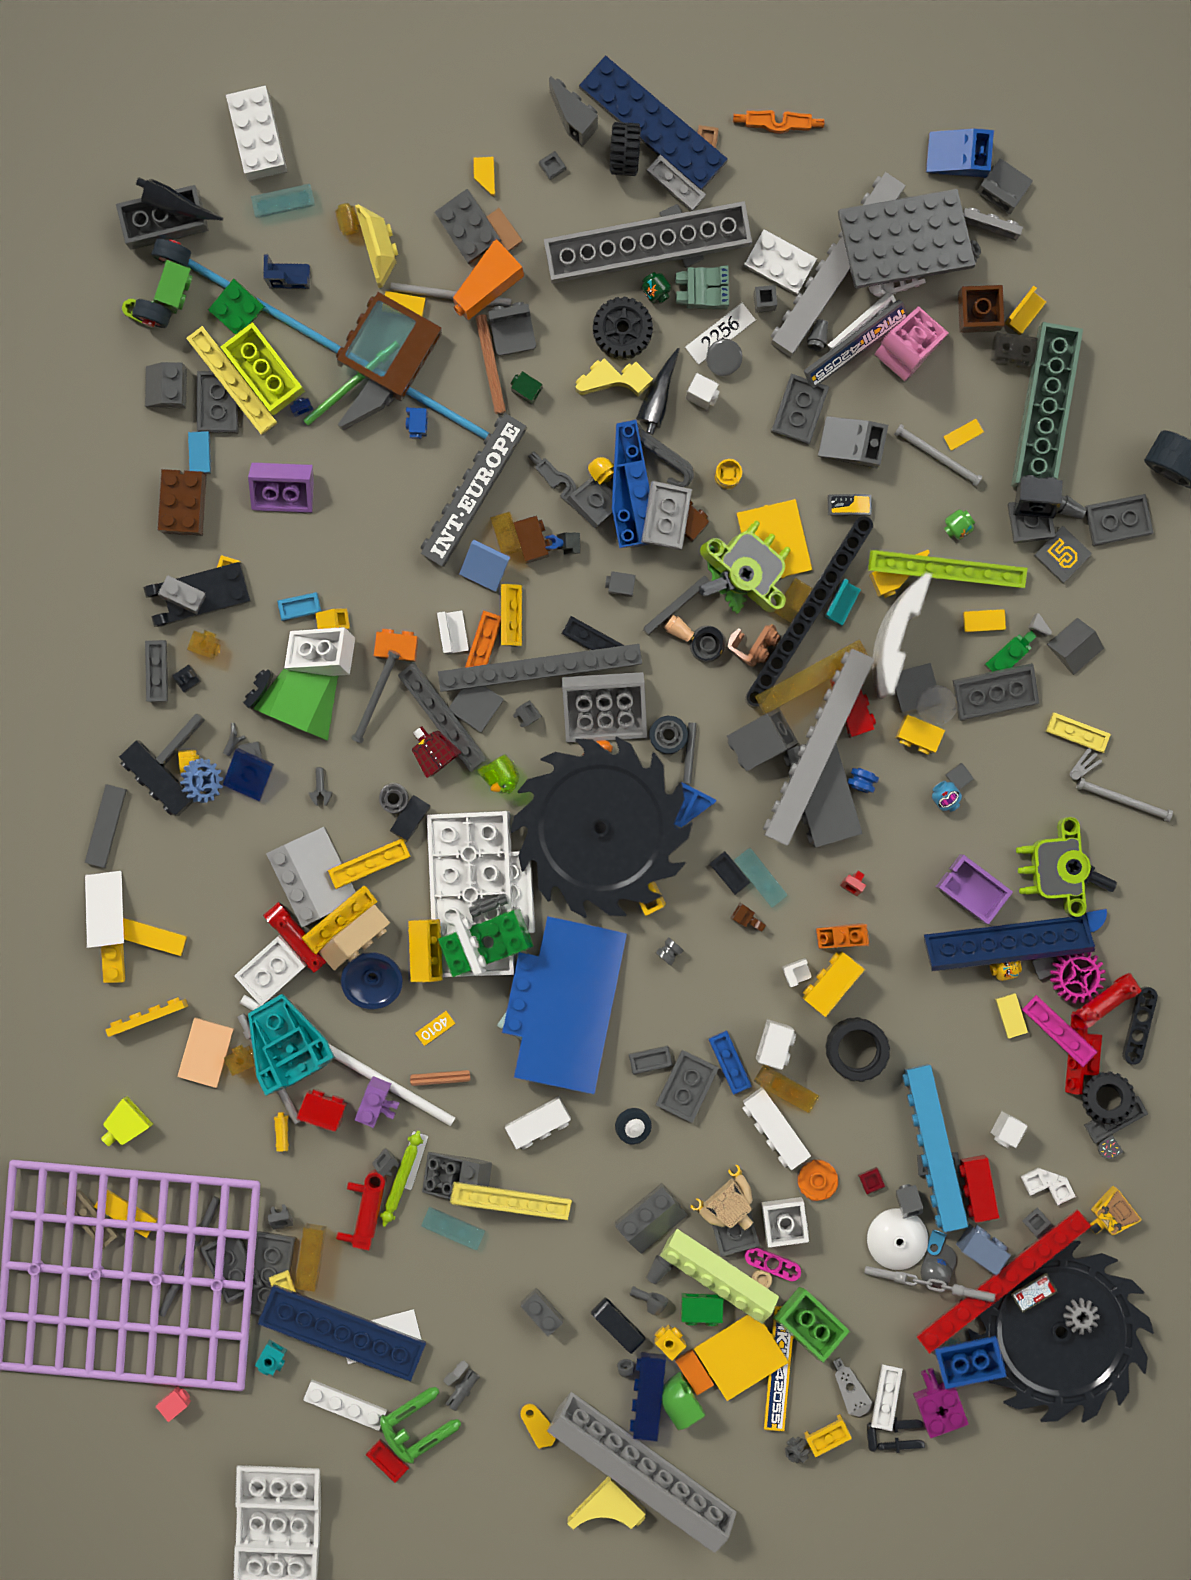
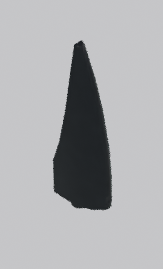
M140 177L136 181L137 186L144 188L141 197V203L190 218L219 221L224 219L198 206L170 186L154 179L144 180Z
M680 348L674 351L656 376L636 417L638 421L648 425L646 432L650 435L654 434L656 428L661 427L666 412L671 377Z

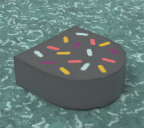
M1113 1135L1104 1138L1098 1144L1099 1154L1106 1159L1115 1158L1123 1152Z

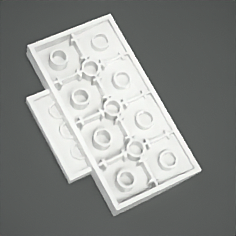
M510 811L427 815L431 919H440L441 937L457 932L452 918L463 914L464 917L469 919L471 926H474L518 908L521 910L528 932L534 933L532 860L523 872L521 871L518 857L520 851L511 852ZM503 893L507 895L508 904L499 905L498 908L481 913V915L472 917L469 908L471 906L479 905V903L493 897L497 898L498 895ZM486 936L483 943L487 948H491L494 940L492 937ZM442 951V976L452 977ZM516 954L487 964L485 967L486 971L475 976L514 975ZM471 970L458 976H474V973Z

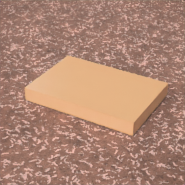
M195 1017L177 1077L217 1088L234 1028Z

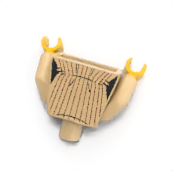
M736 1165L738 1172L732 1174L729 1169L728 1172L732 1178L705 1202L696 1198L699 1201V1207L696 1208L694 1205H691V1209L699 1212L709 1224L732 1228L738 1223L743 1230H746L753 1224V1221L747 1216L752 1210L750 1204L753 1199L751 1187L742 1175L741 1168Z

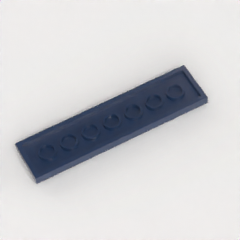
M606 55L579 85V88L618 122L639 123L641 127L640 140L657 155L665 158L701 191L728 161V158Z
M1085 915L924 935V943L931 971L1095 952V944Z
M275 1284L272 1286L258 1324L410 1382L426 1345L424 1340Z

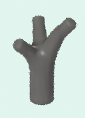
M231 723L230 738L223 751L228 756L231 755L238 742L246 739L245 735L237 737L235 723Z

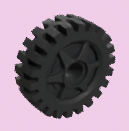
M623 296V298L615 297L613 300L610 299L607 303L601 305L594 317L593 335L595 342L602 352H605L608 356H613L615 359H631L635 355L641 354L648 346L652 337L653 323L648 309L634 298L629 299ZM620 324H625L629 329L626 332H620L617 327Z

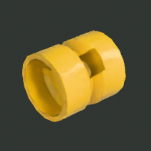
M734 459L721 461L715 471V482L722 489H733L740 482L742 467Z

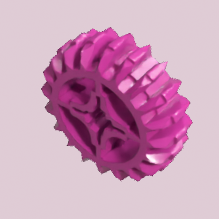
M1092 952L1064 955V959L1061 956H1057V960L1060 963H1052L1054 967H1057L1056 971L1050 970V974L1055 975V977L1050 978V982H1057L1052 988L1054 990L1060 989L1057 995L1060 997L1064 995L1065 1001L1071 998L1072 1003H1076L1078 999L1080 1003H1085V997L1089 1001L1092 1000L1091 993L1095 996L1099 995L1096 988L1103 989L1099 982H1105L1106 979L1100 977V974L1106 972L1103 969L1099 970L1103 963H1095L1098 960V956L1094 955L1091 957ZM1083 959L1090 966L1080 969L1073 960ZM1068 964L1069 973L1063 980V971ZM1075 972L1081 973L1079 976L1080 980L1074 979L1076 976ZM1093 973L1092 981L1088 986L1087 977ZM1076 983L1082 991L1071 992L1067 989L1066 985Z

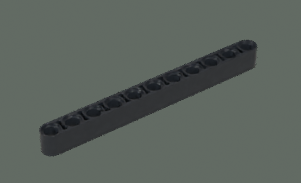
M861 516L854 522L748 690L745 701L750 707H758L765 701L873 529V522L869 517ZM865 522L868 525V530L861 531L858 528V523ZM854 539L857 542V547L850 548L847 545V540ZM844 556L846 558V565H839L836 558ZM827 573L835 575L836 580L834 583H829L826 580L825 576ZM816 590L824 592L825 598L823 600H818L815 597ZM811 607L814 610V616H805L804 608ZM795 624H800L803 627L802 634L794 633L793 626ZM789 641L792 643V651H784L782 648L783 642ZM778 658L781 660L782 666L780 669L772 667V659ZM763 675L770 677L771 684L769 686L761 684L760 679ZM756 692L760 695L759 703H752L750 701L751 693Z

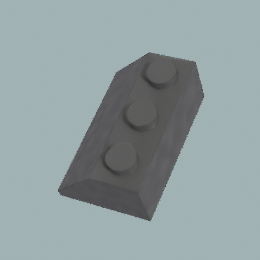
M661 1183L615 1221V1227L642 1254L688 1214Z

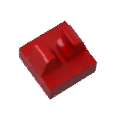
M860 871L854 873L853 876L849 874L843 879L840 886L853 895L858 896L866 887L861 882L865 874Z

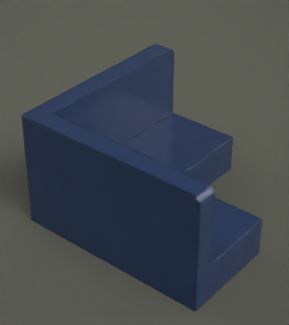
M264 254L263 278L269 288L310 289V265L273 263L269 255Z

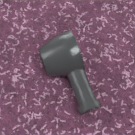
M635 1286L631 1289L630 1296L647 1301V1311L650 1314L660 1315L667 1306L668 1299L659 1293H647L637 1289Z

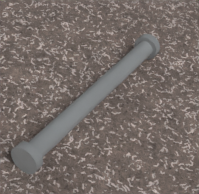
M900 424L894 435H900L971 481L973 486L976 487L982 479L981 475H975L904 429V426Z
M1081 777L1076 786L1078 790L1084 789L1164 818L1166 822L1170 821L1173 814L1172 810L1160 809L1086 782Z

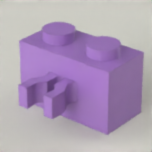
M375 1076L372 1077L355 1121L374 1128L381 1112L391 1119L394 1118L395 1112L390 1111L389 1108L397 1109L399 1102L386 1100L392 1083Z

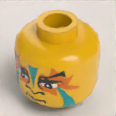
M1021 961L990 964L992 976H996L999 981L1015 979L1018 977L1019 972L1022 971Z

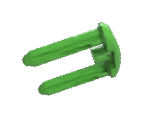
M437 1387L428 1388L387 1416L382 1415L380 1418L381 1428L386 1441L395 1454L406 1463L413 1464L415 1458L458 1431L461 1426L459 1419L450 1420L409 1448H406L403 1444L410 1439L407 1430L403 1428L395 1433L392 1429L393 1426L436 1399L439 1394Z

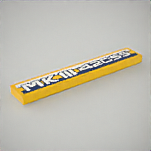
M775 1306L774 1316L782 1306ZM773 1319L772 1334L789 1363L768 1375L763 1428L764 1430L784 1431L793 1337Z

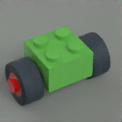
M157 239L152 256L165 263L154 301L137 299L132 316L142 321V324L146 326L167 328L171 313L176 314L178 309L182 310L186 295L183 292L184 290H189L193 276L189 275L190 268H187L191 251L177 241Z

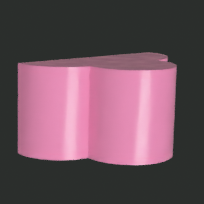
M918 306L887 334L881 343L882 345L874 355L905 382L949 333Z

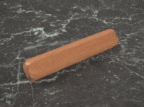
M469 1070L412 1074L410 1076L411 1086L469 1082L471 1076Z

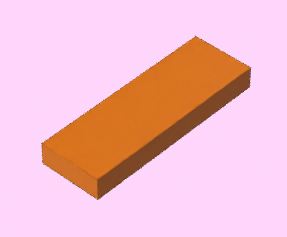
M483 610L465 668L488 665L501 625V616Z

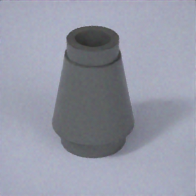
M818 319L807 339L809 349L820 352L827 346L828 322L826 320Z
M1062 495V503L1057 512L1058 514L1082 519L1086 513V508L1068 495Z
M660 1254L656 1255L646 1278L651 1283L657 1284L673 1268V1264L662 1258Z

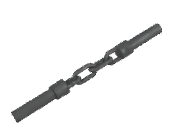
M213 1197L198 1227L209 1226L220 1203V1198ZM198 1235L201 1237L199 1243L198 1241H195L194 1251L196 1247L202 1244L205 1237L204 1235ZM186 1254L179 1264L180 1272L178 1276H183L185 1267H182ZM170 1284V1289L159 1309L160 1316L165 1317L177 1290L180 1289L182 1284Z

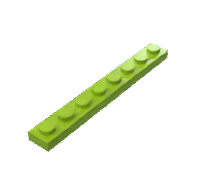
M870 550L868 570L922 577L928 573L931 574V578L1025 588L1028 568L877 550Z

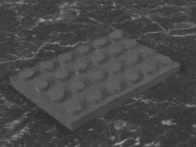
M958 189L838 210L855 289L972 269L976 265Z

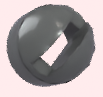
M623 1359L618 1362V1372L622 1377L631 1376L634 1373L632 1360Z

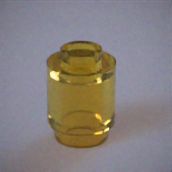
M349 203L338 205L335 215L339 230L342 231L344 236L357 233L359 223L355 207L350 206Z

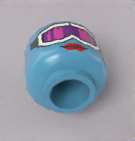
M942 781L932 789V799L941 811L949 810L952 812L959 808L962 794L954 783Z

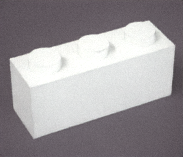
M560 1096L506 1124L505 1129L516 1149L521 1147L523 1150L531 1146L533 1140L537 1138L542 1140L551 1135L550 1131L553 1129L561 1130L568 1126V1121L571 1120V1117Z

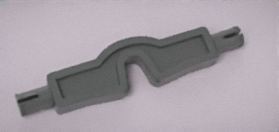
M533 451L528 458L536 464L535 469L552 489H555L561 483L566 484L567 487L560 497L581 515L567 500L577 490L572 478L563 472H559L546 458L542 460Z

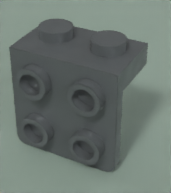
M517 302L512 304V307L504 308V306H497L492 308V311H488L497 355L502 356L536 348L529 304Z

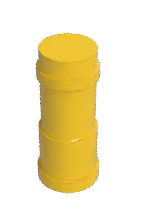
M278 1112V1116H274L276 1151L279 1152L288 1151L289 1117L284 1115V1112Z

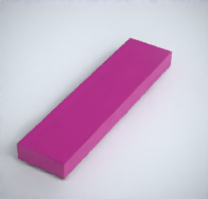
M1035 995L1022 1009L1082 1067L1097 1053L1085 1039L1038 995Z

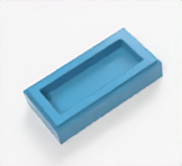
M188 432L189 470L211 473L210 433Z
M317 592L277 601L281 621L322 612Z

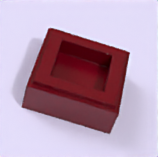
M877 1167L858 1175L866 1194L885 1187Z

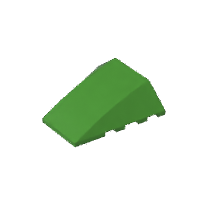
M284 668L253 709L328 740L338 676L291 671Z

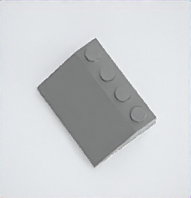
M643 672L562 677L566 742H576L575 739H593L594 741L615 740L616 736L621 739L647 738Z
M325 827L266 853L301 927L329 915L356 892L352 883L337 889L333 885L327 870L341 865L342 862Z

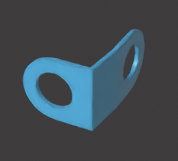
M937 1230L932 1231L927 1251L931 1255L940 1253L947 1234ZM932 1244H936L938 1246V1250L936 1252H932L930 1250V1246Z

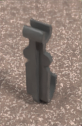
M637 423L641 444L684 475L682 482L671 477L667 479V483L679 487L688 486L694 478L692 465L644 431L641 425Z

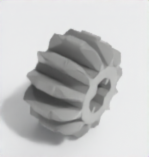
M1079 1298V1304L1072 1300L1073 1307L1071 1308L1068 1305L1065 1307L1070 1312L1063 1314L1064 1318L1069 1319L1065 1324L1067 1326L1072 1325L1071 1330L1073 1332L1077 1331L1078 1328L1080 1334H1084V1328L1089 1333L1092 1332L1089 1326L1097 1327L1098 1324L1093 1320L1100 1318L1098 1314H1093L1098 1310L1097 1307H1091L1092 1302L1090 1300L1084 1305L1083 1298ZM1081 1312L1086 1315V1317L1082 1318V1321L1077 1317Z

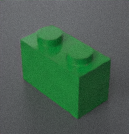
M682 1293L681 1321L690 1326L697 1325V1323L717 1326L718 1323H723V1298L718 1294Z

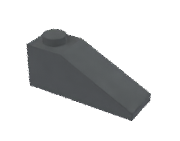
M369 380L338 423L339 428L345 430L383 410L385 406H390L394 400V393Z

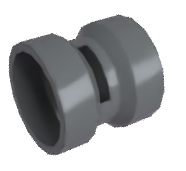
M668 937L665 941V946L659 948L655 953L671 966L675 961L676 955H681L684 950Z

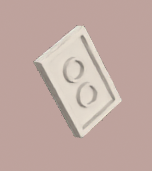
M763 230L744 267L797 295L817 258L774 234Z
M279 935L234 976L261 1006L307 965L282 936Z

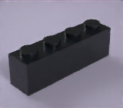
M136 740L119 756L122 760L120 764L128 772L132 770L136 775L135 780L140 785H146L150 789L149 794L156 801L160 800L164 804L163 809L169 815L179 816L193 803V798H187L188 792L182 791L185 788L184 785L180 784V781L163 764L156 760L157 757L141 741Z

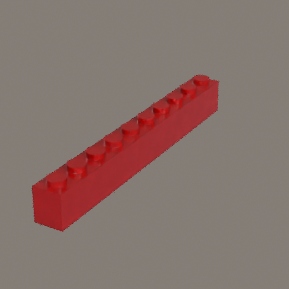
M1078 1209L1074 1210L1003 1266L997 1276L993 1274L974 1289L995 1294L994 1302L965 1296L918 1333L916 1337L930 1354L1088 1230L1091 1225Z

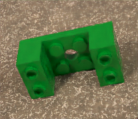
M520 908L471 926L469 929L472 937L475 936L478 941L479 947L477 950L479 955L484 957L486 965L534 947ZM457 932L438 938L452 977L472 970ZM486 936H490L494 940L491 948H487L483 943Z

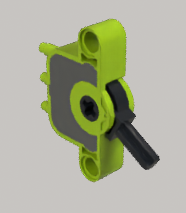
M757 520L750 525L747 531L731 539L728 545L718 538L710 539L701 546V556L722 574H720V578L700 585L699 593L703 597L726 589V592L732 591L737 594L747 593L748 597L767 612L781 609L786 603V598L774 585L785 571L784 560L791 551L790 548L785 547L780 554H777L770 548L775 539L774 534H770L764 541L754 534L760 525V522ZM709 545L714 547L715 553L710 551ZM771 597L775 599L776 606L771 603Z
M1064 817L1057 824L1058 838L1041 839L1033 845L1016 848L1017 854H1031L1032 866L1018 868V874H1033V886L1020 888L1019 893L1026 895L1037 894L1044 898H1063L1065 912L1070 916L1079 917L1086 911L1085 884L1091 882L1109 892H1113L1117 887V882L1094 871L1095 867L1091 866L1088 857L1082 853L1080 824L1078 820L1074 817ZM1068 820L1073 825L1070 832H1067L1064 828V824ZM1072 863L1075 870H1070L1068 864ZM1074 902L1079 904V910L1076 913L1071 911V905Z

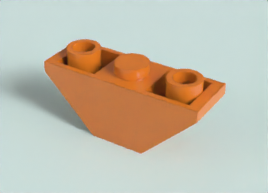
M864 923L816 928L819 949L869 945L867 924Z

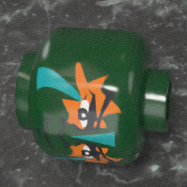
M653 272L642 280L643 285L641 289L651 303L659 302L661 304L670 297L668 294L671 291V285L662 273L656 274V272Z

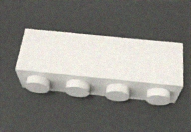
M763 1087L743 1100L745 1104L743 1110L749 1118L751 1116L755 1118L757 1123L754 1125L760 1134L765 1132L769 1138L766 1141L772 1151L777 1149L781 1155L778 1159L784 1168L789 1166L793 1170L811 1157Z

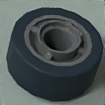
M667 715L660 717L653 723L650 728L649 737L651 744L657 751L664 754H673L681 750L686 744L688 731L681 719L676 716ZM667 729L674 732V738L670 741L663 737V732Z

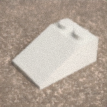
M345 627L290 631L284 668L291 671L329 676L350 675L355 637Z

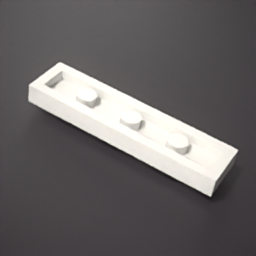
M887 292L828 344L830 350L895 303L896 299L893 294Z
M311 1380L303 1400L378 1431L381 1427L380 1418L382 1415L385 1416L387 1409L315 1380Z

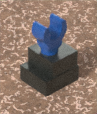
M565 532L557 534V537L555 535L545 537L552 541V546L545 547L547 550L556 548L557 550H564V555L580 553V533Z

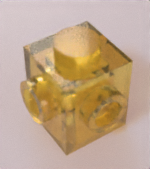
M204 630L202 634L193 631L187 650L214 659L220 652L221 644H219L220 640L215 638L216 634Z
M241 1044L231 1049L232 1053L224 1057L232 1076L255 1066L253 1048L251 1049L249 1045L243 1047Z

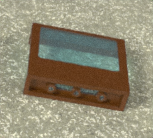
M377 292L375 297L372 296L367 303L368 309L365 314H360L356 329L349 332L346 338L348 342L345 347H341L336 355L339 367L342 368L344 364L394 393V398L402 401L442 335V327Z

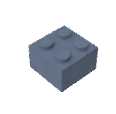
M969 1224L956 1245L963 1253L997 1276L1011 1256L1006 1251L1008 1247L996 1237L990 1239L991 1235L980 1226L976 1225V1227H973Z

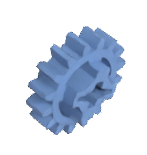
M201 758L190 761L188 766L183 767L186 773L180 774L184 777V781H181L180 784L185 785L182 791L188 792V799L193 798V802L206 803L215 800L214 796H219L220 793L217 789L223 788L219 784V781H222L223 778L218 776L221 770H215L216 763L210 764L209 759L203 760Z

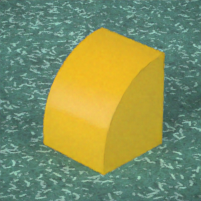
M330 609L315 613L318 629L342 627L350 629L347 609Z

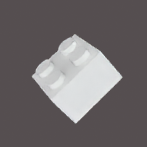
M767 1019L756 1060L759 1063L783 1069L784 1065L787 1066L790 1058L788 1053L789 1045L793 1046L796 1038L794 1029L791 1026Z
M802 1197L761 1202L768 1247L809 1242Z

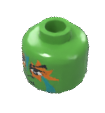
M958 509L945 519L947 526L944 529L950 538L955 536L956 539L961 540L973 532L975 521L967 510Z

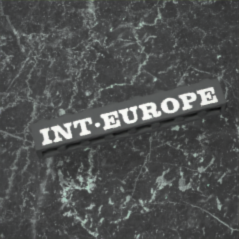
M506 413L503 417L499 416L494 424V427H496L493 434L489 433L483 443L486 446L482 452L478 451L473 459V462H475L472 469L468 468L462 478L464 479L461 487H456L452 494L454 499L451 504L447 503L441 513L443 514L440 522L436 521L431 529L433 534L430 539L426 538L421 545V554L442 567L447 563L527 430L526 425Z

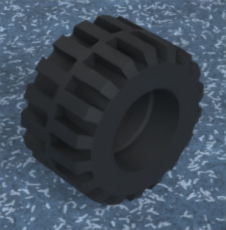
M614 122L610 152L611 175H637L641 134L639 123Z
M1108 1071L1107 1073L1101 1072L1093 1076L1083 1089V1109L1085 1108L1086 1114L1092 1117L1093 1121H1098L1102 1125H1114L1122 1122L1131 1114L1135 1106L1136 1095L1133 1092L1132 1084L1130 1085L1128 1083L1129 1080L1126 1077H1121L1119 1073L1114 1074ZM1111 1087L1119 1093L1121 1102L1116 1109L1105 1110L1099 1106L1096 1095L1101 1088Z

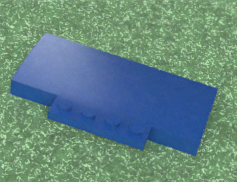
M547 916L539 956L519 952L502 1033L522 1037L514 1078L591 1094L595 1093L627 933Z

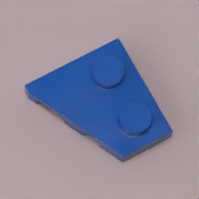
M681 782L685 800L675 825L683 827L713 805L716 799Z

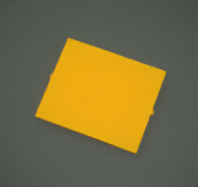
M796 499L736 513L741 533L747 531L750 525L757 520L760 522V525L754 534L762 541L770 534H774L775 539L770 548L777 554H780L785 547L790 548L791 551L784 560L785 571L780 578L812 570Z
M748 1314L694 1347L695 1352L709 1372V1376L713 1378L727 1401L789 1363L775 1341L774 1335L770 1333L765 1323H760Z

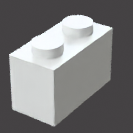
M696 373L687 391L686 400L708 410L709 406H714L720 393L717 390L719 384Z
M1001 1111L990 1133L995 1136L994 1140L1007 1148L1010 1145L1016 1148L1027 1125Z

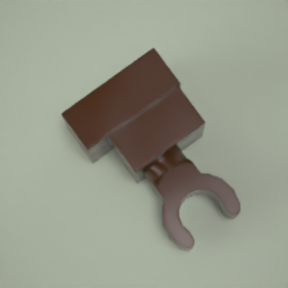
M739 903L730 917L745 927L749 923L761 932L766 927V924L753 917L755 912L742 903Z

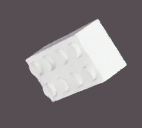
M266 86L227 94L226 98L243 170L248 181L288 172Z

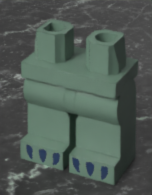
M728 266L715 268L688 267L687 271L676 272V285H686V291H676V304L687 305V309L728 308Z

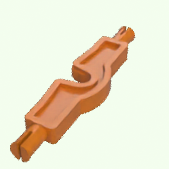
M748 110L746 114H733V123H745L746 127L765 128L772 133H786L790 130L810 131L811 127L824 128V119H813L811 114L786 111L783 113L781 123L775 121V112L772 110Z

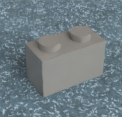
M168 575L158 593L160 598L196 615L206 597L204 592Z

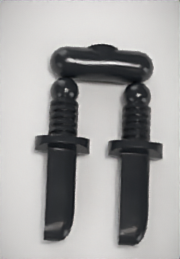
M894 1417V1433H898V1429L923 1427L921 1420L897 1421V1417ZM871 1422L867 1424L868 1448L871 1452H875L877 1447L881 1451L896 1449V1453H900V1450L925 1448V1443L922 1440L899 1441V1437L895 1438V1442H881L877 1446L876 1428L871 1427Z

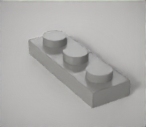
M661 155L647 169V173L691 211H694L706 197L704 192Z
M965 208L963 211L966 224L1015 240L1021 235L1023 227L1019 226L1015 221H1004L994 214L985 215L976 208Z

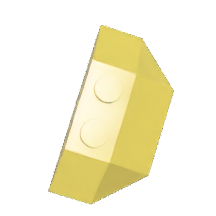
M358 204L355 205L375 279L378 287L382 288L397 263L395 258L398 255L396 244H391L390 236H393L390 224H386L384 218Z

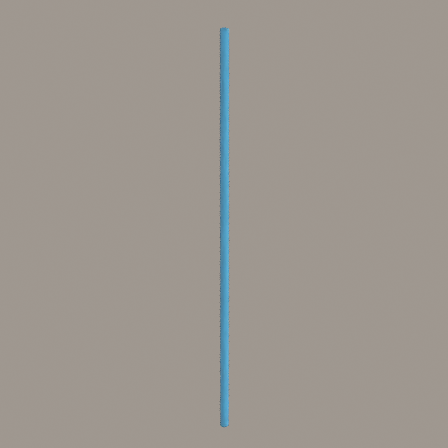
M189 259L187 267L223 288L229 285L230 282ZM257 298L266 306L263 309L266 313L335 353L341 348V346ZM350 353L348 356L349 359L364 367L369 364V362L353 353ZM376 368L374 371H372L378 374L379 376H384L386 374V372L382 371L379 368ZM412 387L407 391L406 394L481 438L486 439L489 432Z

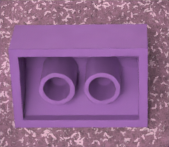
M251 463L248 476L251 510L313 511V465Z

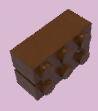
M161 469L158 531L165 534L203 536L206 474L202 471L184 470L183 473L180 470Z

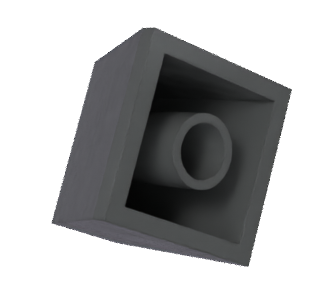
M779 707L727 735L730 748L735 750L738 756V763L746 772L798 743Z

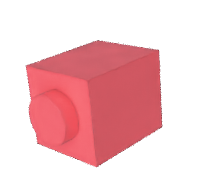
M177 1386L161 1399L155 1407L170 1422L190 1404V1396L185 1389Z

